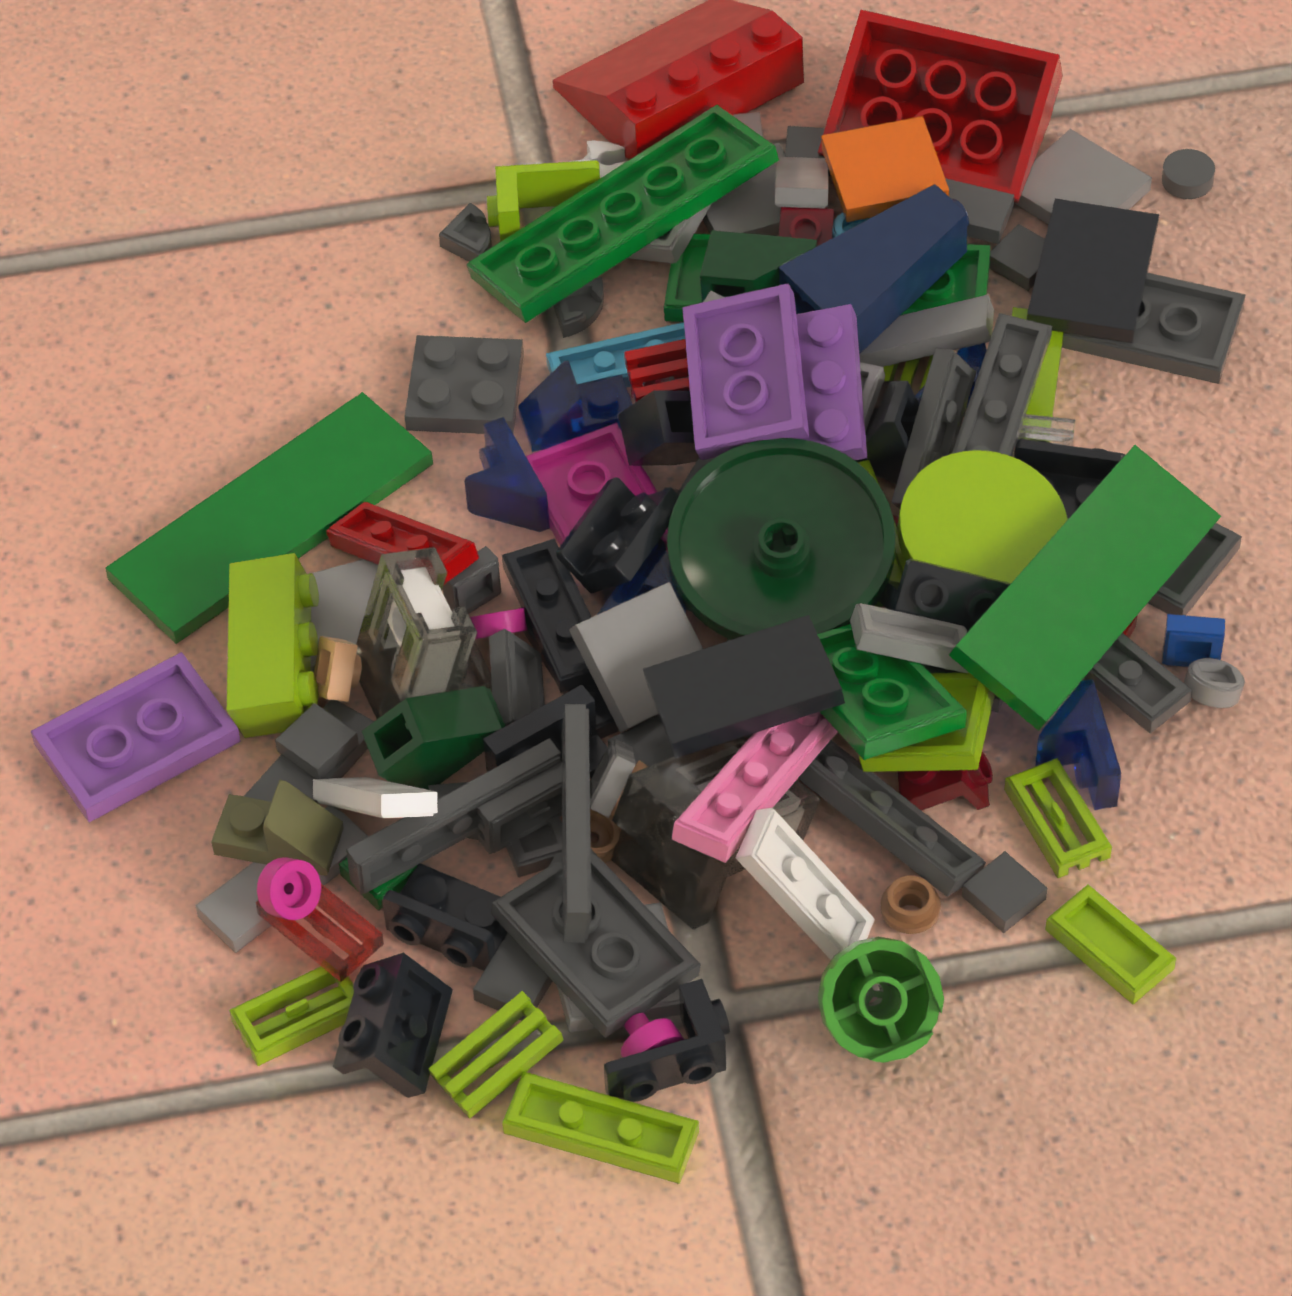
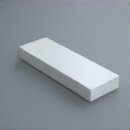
M370 777L313 779V800H317V803L380 818L433 816V813H437V792Z
M774 808L756 810L735 857L830 960H832L835 954L851 943L867 939L875 920L873 916Z

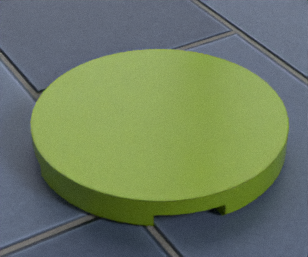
M982 450L962 451L935 460L921 470L911 481L901 503L897 536L905 561L913 558L1012 583L1064 525L1068 518L1063 502L1054 487L1043 475L1028 464L998 452Z

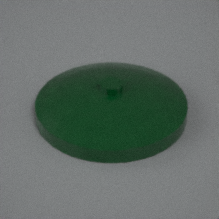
M779 438L758 440L732 448L717 456L702 467L686 484L674 505L669 521L667 547L670 570L676 588L687 607L706 626L730 640L806 615L810 616L817 634L851 624L850 620L856 604L862 603L875 606L881 598L894 567V519L886 496L876 480L866 469L846 454L821 443L804 439Z

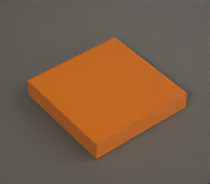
M923 116L821 135L822 151L846 222L872 218L934 184L949 196V187Z

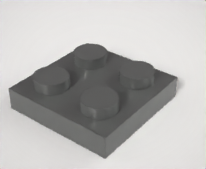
M417 335L404 416L406 430L514 435L524 357L523 339Z

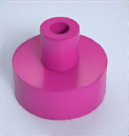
M524 608L468 617L472 640L489 637L504 628L511 633L528 630Z
M282 857L268 863L262 870L257 883V896L262 908L274 917L288 920H299L309 915L316 907L321 894V881L316 869L306 861Z
M638 1013L630 1017L624 1025L630 1036L621 1048V1056L624 1058L685 1039L670 1019L661 1018L650 1022L644 1013Z

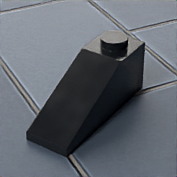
M653 390L618 414L629 466L680 465L697 462L699 459V455L695 451L690 391Z

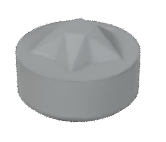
M1202 658L1193 661L1189 665L1184 683L1192 689L1191 698L1197 702L1216 708H1228L1238 703L1245 680L1240 671L1233 665L1218 659Z

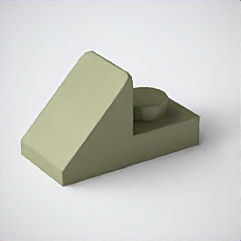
M279 780L271 802L229 794L211 843L214 855L266 865L277 858H293L310 863L319 875L327 876L344 826L342 820L293 785Z

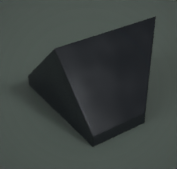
M908 381L883 382L865 432L867 458L855 460L856 462L869 460L876 475L894 484H897L919 408V403Z

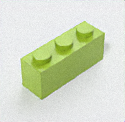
M295 553L229 564L227 712L244 738L282 733L314 703H318V686L315 675L311 671V656L318 654L319 643L315 625L311 622V607L318 606L319 592L315 576L312 573H306Z

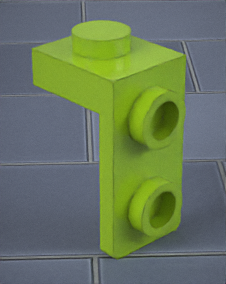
M591 160L495 166L497 195L487 196L489 227H499L500 242L520 230L519 209L558 206L600 179L599 162Z

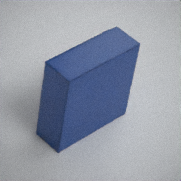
M1167 614L1162 664L1189 667L1193 661L1202 658L1221 660L1225 636V619Z

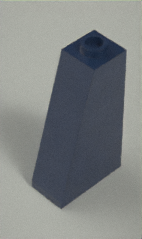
M934 184L779 267L780 285L789 283L795 297L796 314L851 304L857 317L860 355L967 252L968 214L958 200L951 199Z

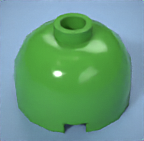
M878 936L855 941L833 956L821 976L818 1002L822 1022L837 1044L857 1057L884 1063L907 1058L927 1044L934 1033L932 1029L937 1023L939 1012L942 1013L944 996L940 976L924 954L903 941ZM878 984L879 990H874L872 986ZM873 997H877L875 1001L869 1003Z

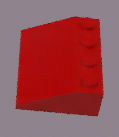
M708 0L553 79V88L610 143L624 147L625 157L630 160L715 105L720 106L731 115L743 114L803 84V37L773 10L733 0Z
M861 9L823 135L923 116L946 179L1014 194V202L1018 203L1049 125L1063 74L1060 55ZM821 140V143H820V146H819V150H818V155L824 156L823 151H822V140Z

